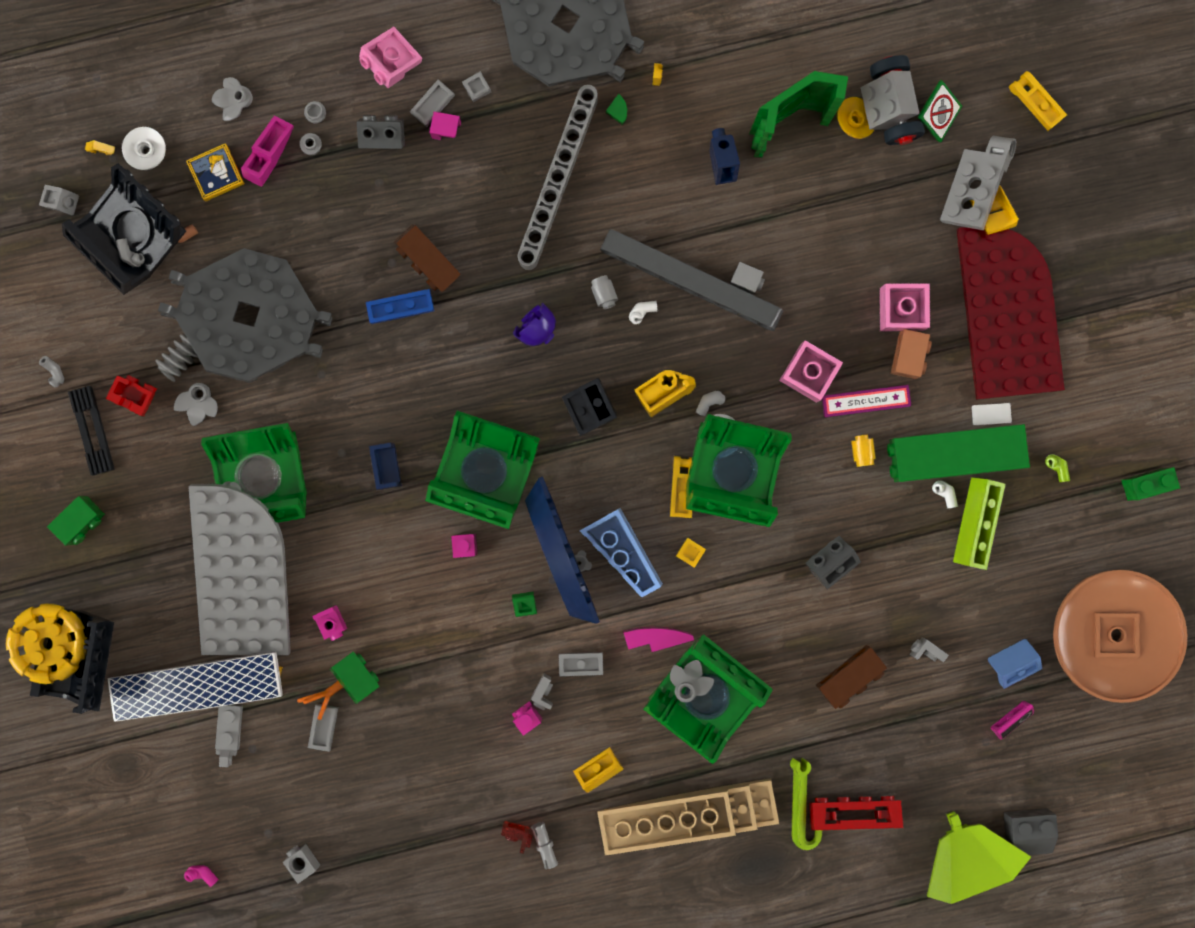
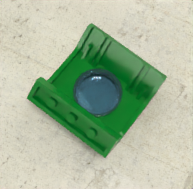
M457 410L454 415L449 441L436 477L428 485L425 501L509 529L534 462L540 438Z
M708 414L704 423H700L686 483V509L770 527L778 515V508L772 506V496L781 458L792 440L791 433Z
M703 634L686 650L675 665L684 669L689 662L699 660L702 666V676L714 679L713 686L709 692L702 696H696L690 702H681L675 695V686L670 680L669 672L650 695V699L643 710L710 763L714 764L730 737L756 706L761 708L765 705L773 689ZM683 687L681 690L684 695H687L690 691L688 687Z

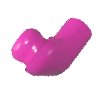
M193 865L184 873V878L188 882H192L194 879H203L209 887H212L219 880L205 865Z

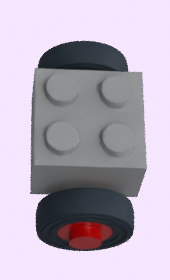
M906 55L889 56L870 66V73L874 81L861 87L869 130L888 129L884 132L887 145L909 144L925 134L922 122L913 121L906 123V120L919 114L911 72L909 71L910 62Z

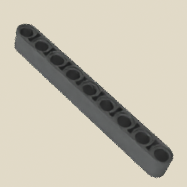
M615 230L608 231L600 248L603 253L767 330L775 331L784 312L781 308Z

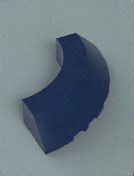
M543 476L539 477L525 499V503L549 568L569 615L597 624L600 622L567 539L556 506Z

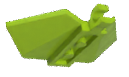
M952 811L946 814L952 830L947 831L946 835L939 839L927 896L950 904L1013 881L1030 860L1031 856L982 824H965L961 826L959 815Z

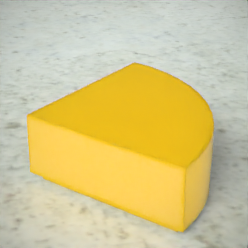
M654 63L652 85H661L663 71L661 63Z
M93 140L86 142L85 150L91 153H97L98 151L106 155L114 154L115 147Z

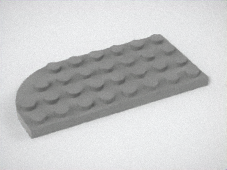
M223 484L189 485L201 655H260L277 652V655H289L291 648L285 546L279 524L274 521L268 512L269 509L261 501L242 492L239 488Z

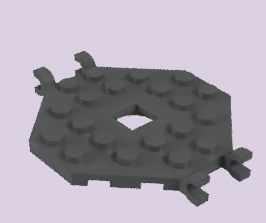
M492 0L501 6L513 64L548 87L567 81L574 82L591 76L607 74L621 83L625 77L624 73L626 70L615 65L616 61L626 46L637 54H640L644 48L643 40L631 36L624 0ZM561 8H567L579 16L570 33L552 23Z
M243 248L189 276L171 270L169 279L172 280L171 283L184 286L177 308L160 302L158 311L161 312V316L177 320L206 372L251 383L267 372H272L285 365L286 362L296 357L299 358L304 354L321 358L322 346L309 344L315 322L330 326L332 313L318 312L287 260ZM244 303L260 308L254 327L233 321L239 304Z

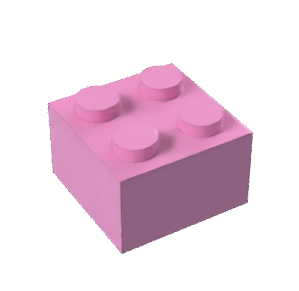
M884 284L880 288V331H902L904 329L924 331L930 328V284Z
M805 340L800 344L779 381L817 403L822 400L843 362Z

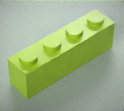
M971 477L953 559L954 563L987 570L1005 489L1004 483Z

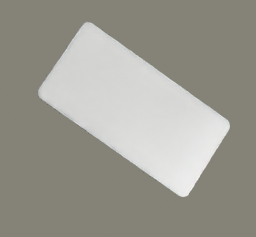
M1010 403L973 405V425L1011 423Z

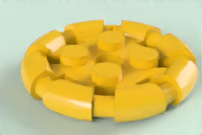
M46 603L40 604V607L36 608L32 606L15 618L14 626L9 628L7 633L6 650H9L11 657L9 662L18 674L29 677V680L35 683L52 684L55 680L63 681L79 669V663L82 659H85L87 649H83L84 645H87L84 643L87 637L85 638L83 631L85 627L75 613L64 610L63 606ZM42 615L45 622H39L38 616ZM59 617L64 620L62 626L56 623ZM23 627H26V628L29 629L28 631L25 632V634L21 632V630L23 629ZM71 632L75 634V641H72ZM46 637L50 638L53 642L50 650L43 646V640ZM24 646L26 654L20 656L18 647ZM68 652H71L73 655L71 660L66 658ZM32 664L39 665L36 670L30 668ZM56 664L57 671L53 672L51 665Z

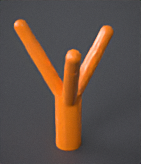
M337 681L325 691L299 698L297 702L307 704L325 697L318 715V720H321L330 697L341 690L343 686Z

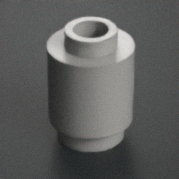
M607 275L592 280L591 289L597 306L603 307V309L615 306L618 297L612 281L608 279Z

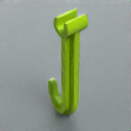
M792 758L790 762L793 770L792 840L800 849L811 850L818 846L822 838V830H815L814 838L811 841H806L807 774L811 771V764L804 758H801L800 766V762Z

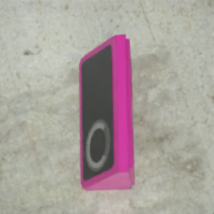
M1022 701L992 725V731L1002 740L1034 714L1033 705Z

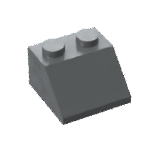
M1047 808L1004 812L1005 833L1008 842L1028 855L1053 853L1058 839L1057 817L1055 813Z

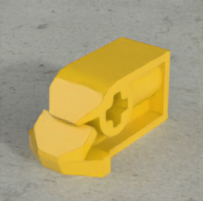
M665 370L634 389L649 416L653 417L680 398L689 395L695 389L696 383L694 377L682 375V373L672 370ZM664 381L672 382V386L665 385Z

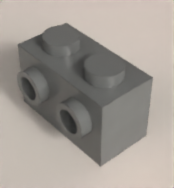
M371 114L363 115V118L357 121L358 148L402 149L405 145L404 119H398L397 115H385L384 118H376V115Z
M838 536L817 554L813 555L806 562V565L811 573L828 590L861 563L855 550Z

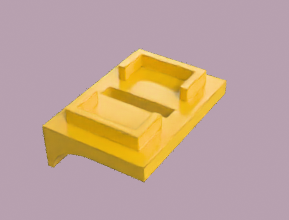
M1001 185L998 187L990 212L1000 209L1003 211L989 214L984 228L988 235L1016 227L1019 220Z

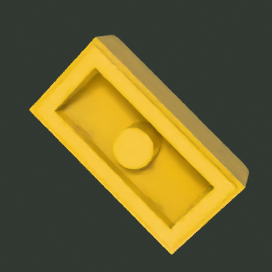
M609 747L573 772L583 790L588 793L621 772L623 767Z

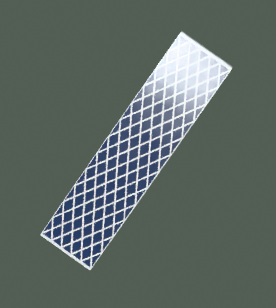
M277 652L227 658L107 678L114 722L283 696Z

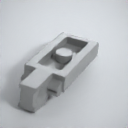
M243 705L218 707L215 749L216 754L220 755L219 767H229L232 765V756H236L237 750L240 748Z

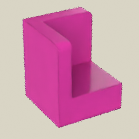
M434 111L429 132L432 139L441 140V136L455 138L458 126H461L460 117Z

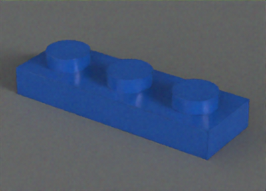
M430 289L366 302L371 325L435 311Z

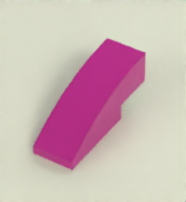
M274 115L252 146L251 155L241 167L243 178L260 187L264 185L290 138L294 128L292 124Z
M650 626L623 630L628 650L650 644L651 651L654 652L694 640L691 633L667 627Z

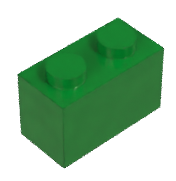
M1174 467L1160 468L1121 480L1127 501L1142 500L1180 489Z
M78 496L47 528L65 546L78 545L86 538L85 534L90 529H95L101 523L100 519L105 514L88 496Z
M353 651L331 667L330 670L355 704H357L380 686L378 685L379 679L373 671L369 672L364 666L366 664L364 658L359 653L356 655Z

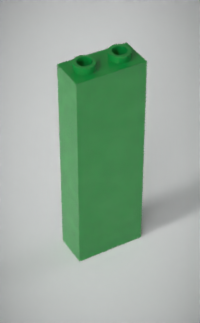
M1025 424L894 438L889 440L890 444H887V453L892 459V465L889 468L890 476L894 478V482L1030 468Z

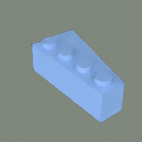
M621 508L580 530L641 597L662 586L663 583Z

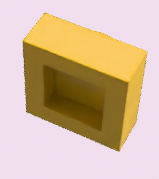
M686 538L676 556L695 568L706 549L691 539Z

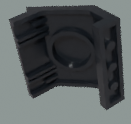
M119 163L111 167V184L90 212L75 223L70 219L62 223L63 236L123 295L150 278L186 233L179 219L175 215H171L165 209L163 203L155 199L149 193L146 186L139 184L134 179L132 173L128 169H124ZM127 239L130 251L138 254L141 253L145 258L144 263L139 267H132L123 262L119 256L116 240Z
M64 608L68 612L72 611L82 621L85 627L83 629L85 638L87 637L84 641L87 645H84L83 649H87L85 659H82L79 663V669L63 681L55 680L52 684L32 682L30 696L40 697L47 695L68 699L78 704L77 707L73 708V713L82 714L90 710L100 711L114 622L86 611ZM59 617L56 623L62 626L64 620ZM71 632L72 641H75V634ZM46 637L43 640V646L50 650L53 646L52 640ZM68 652L66 658L71 660L73 655L71 652ZM51 665L52 671H57V665Z

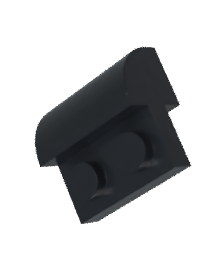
M596 378L562 396L580 436L618 418L600 378Z

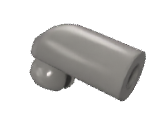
M127 239L116 240L119 256L123 262L132 267H139L144 263L145 258L141 253L138 254L130 251Z
M43 356L39 364L52 374L48 382L57 388L65 380L61 368L49 357Z
M713 391L703 395L695 413L705 417L711 405H722L725 402V395L720 391Z

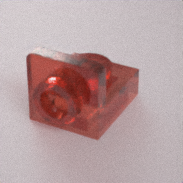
M504 821L501 836H505V839L514 842L522 840L519 853L524 854L525 847L530 848L533 835L529 834V826Z

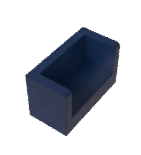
M385 443L369 446L376 490L401 487L402 482L395 444Z

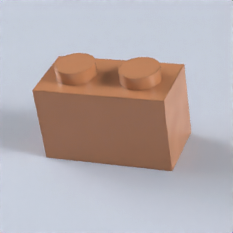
M907 329L900 331L890 374L911 379H918L921 375H924L927 368V362H924L925 356L930 352L932 344L929 341L930 334Z

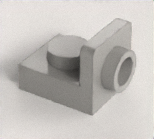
M45 185L39 205L74 215L79 195L63 188Z
M923 637L920 640L917 639L911 646L912 652L910 655L917 660L925 650L924 655L934 662L937 659L944 662L949 656Z
M545 673L532 694L531 700L534 701L533 705L542 710H545V708L551 710L553 703L543 698V695L548 696L553 684L550 683L551 677Z

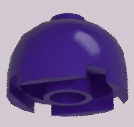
M541 303V307L539 305L535 306L522 318L521 328L516 326L513 335L525 345L538 346L543 342L548 344L554 337L553 331L556 327V320L551 310L544 303Z

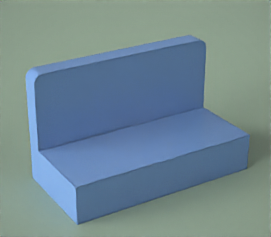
M1026 639L988 658V662L997 672L999 683L1004 689L1042 669L1041 657Z

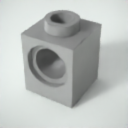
M739 262L730 284L754 295L756 290L760 291L765 279L761 277L764 272Z
M306 843L300 848L296 845L286 853L288 857L283 861V864L297 884L313 874L320 866V863ZM296 858H302L305 866L298 865Z

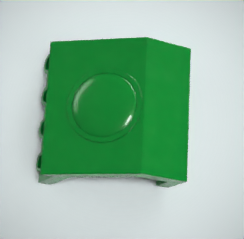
M813 71L760 107L749 135H754L751 149L755 150L754 157L763 158L767 141H771L772 134H774L775 125L798 110L805 109L822 112L820 125L828 126L845 99L848 76Z

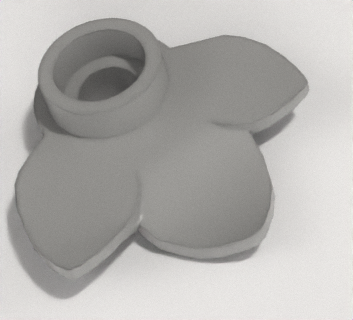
M233 77L225 78L223 80L224 88L215 91L212 96V102L223 108L224 121L238 118L242 109L250 106L253 100L251 91L247 87L241 86L240 82Z
M203 383L193 384L188 392L179 394L174 403V411H187V416L192 426L200 424L206 415L215 417L218 410L217 402L211 397L210 388ZM199 390L203 391L201 398L197 396Z
M699 660L689 662L684 669L678 665H674L671 669L670 680L675 686V695L681 702H690L696 696L705 695L713 686V678L702 676V666ZM683 687L690 689L687 695L682 694L681 690Z

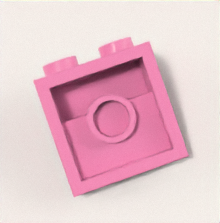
M395 27L390 28L363 45L359 56L361 65L365 69L370 68L374 73L376 82L379 85L384 84L387 88L402 80L406 72L422 62V57Z

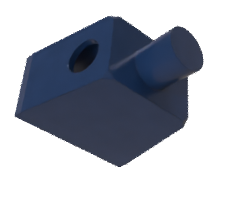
M717 128L712 131L713 138L711 139L709 150L715 184L736 182L740 161L733 135H726L724 128Z

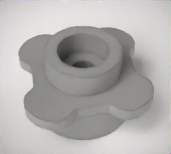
M580 550L575 555L576 561H581V565H578L581 572L590 570L592 563L587 560L586 552Z

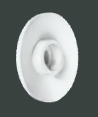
M138 127L131 130L125 136L122 143L124 159L129 165L138 170L155 168L162 162L166 153L163 137L156 130L149 127ZM150 148L149 152L144 154V149Z

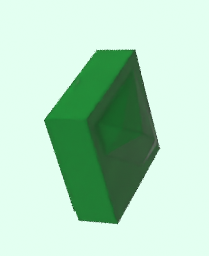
M534 591L512 595L516 617L537 614Z

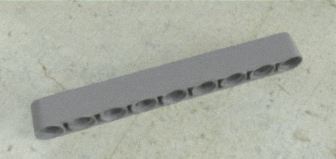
M584 85L578 91L519 249L518 261L525 270H532L538 264L597 106L598 94L592 85ZM590 94L594 98L591 101H585L582 97ZM583 114L586 119L584 121H577L575 116ZM570 134H576L579 138L572 142L567 137ZM563 154H568L571 156V159L563 162L560 160V157ZM555 174H561L564 178L560 182H555L552 177ZM554 194L556 196L555 201L547 202L545 200L546 195ZM540 214L549 216L546 222L542 223L537 220ZM533 234H539L541 240L533 243L530 241V237ZM525 254L534 256L533 261L530 263L523 262L522 258Z

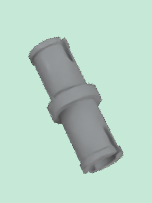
M538 822L531 826L537 842L536 849L540 851L544 868L551 869L558 865L552 848L553 841L549 839L545 823Z

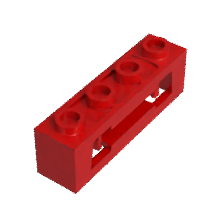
M881 796V801H872V797H859V802H850V797H839L837 802H828V798H815V803H809L811 830L903 828L901 800L894 801V796ZM884 806V810H875V819L837 820L836 812H826V808H835V810L875 809V807ZM876 819H886L887 822H876ZM825 820H836V823L825 824Z

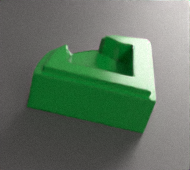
M618 94L606 110V114L621 125H624L627 118V105L623 97Z

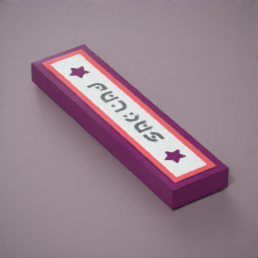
M909 385L824 395L822 398L824 418L911 407Z

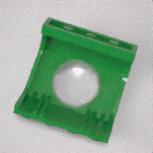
M288 423L202 438L201 445L211 461L215 484H224L226 481L237 483L241 487L242 492L261 501L269 509L268 512L277 523L305 518L307 492L296 432H292Z

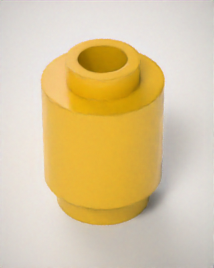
M868 435L855 436V441H851L853 459L854 462L856 461L857 467L874 465L876 456L873 438L869 439Z

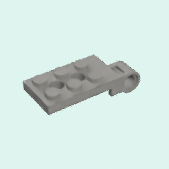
M993 135L990 138L986 152L964 149L940 218L942 223L984 230L1003 173H1007L1010 161L1014 156L1016 139ZM973 181H981V185L978 188H970ZM966 201H974V205L972 208H963V205Z

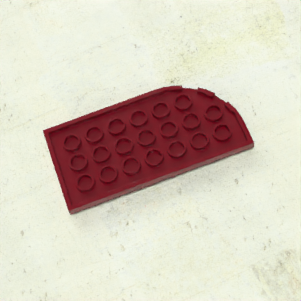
M958 228L957 239L976 400L1065 390L1052 279L1042 254L1028 239L1010 229L988 235L985 229Z

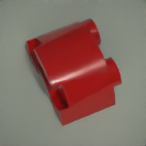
M117 375L106 399L144 417L157 388L146 383L142 386L138 384L139 379L127 375L126 378Z

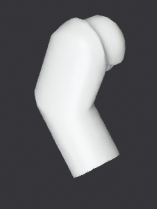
M657 302L637 303L629 314V320L633 324H640L646 313L657 312Z
M936 481L932 486L933 492L945 498L947 508L958 507L954 487L944 481Z

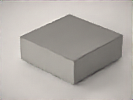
M481 71L462 81L473 102L492 92Z

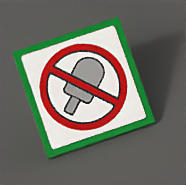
M940 80L918 118L938 142H942L962 105L946 84Z

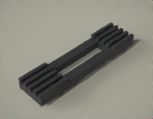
M92 386L68 391L86 452L85 457L90 475L94 476L115 470ZM90 410L101 449L95 452L83 412Z

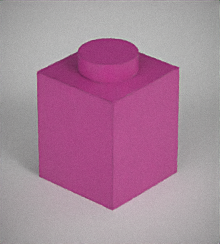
M476 534L451 536L453 558L478 555Z

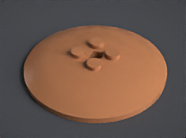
M1108 570L1085 578L1066 595L1055 618L1053 631L1054 647L1062 669L1080 689L1105 701L1119 703L1134 702L1156 694L1175 677L1186 653L1187 626L1178 602L1161 583L1139 572ZM1115 629H1118L1121 633L1117 641H1114L1111 637V633Z

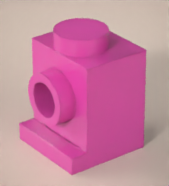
M337 605L312 616L324 640L329 637L331 641L343 636L342 631L347 629ZM328 621L333 623L332 629H328L326 625Z
M530 701L512 713L514 717L513 722L523 736L542 722V717Z

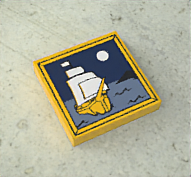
M226 143L186 161L204 201L213 199L245 184Z

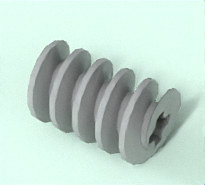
M183 334L179 335L182 343L174 340L176 349L167 348L170 355L161 354L164 359L163 362L155 360L158 369L173 382H175L173 375L181 376L179 368L182 370L188 369L185 362L193 363L191 356L198 358L187 337Z

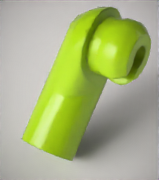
M1048 455L1045 459V464L1057 472L1059 482L1070 481L1067 462L1057 455Z

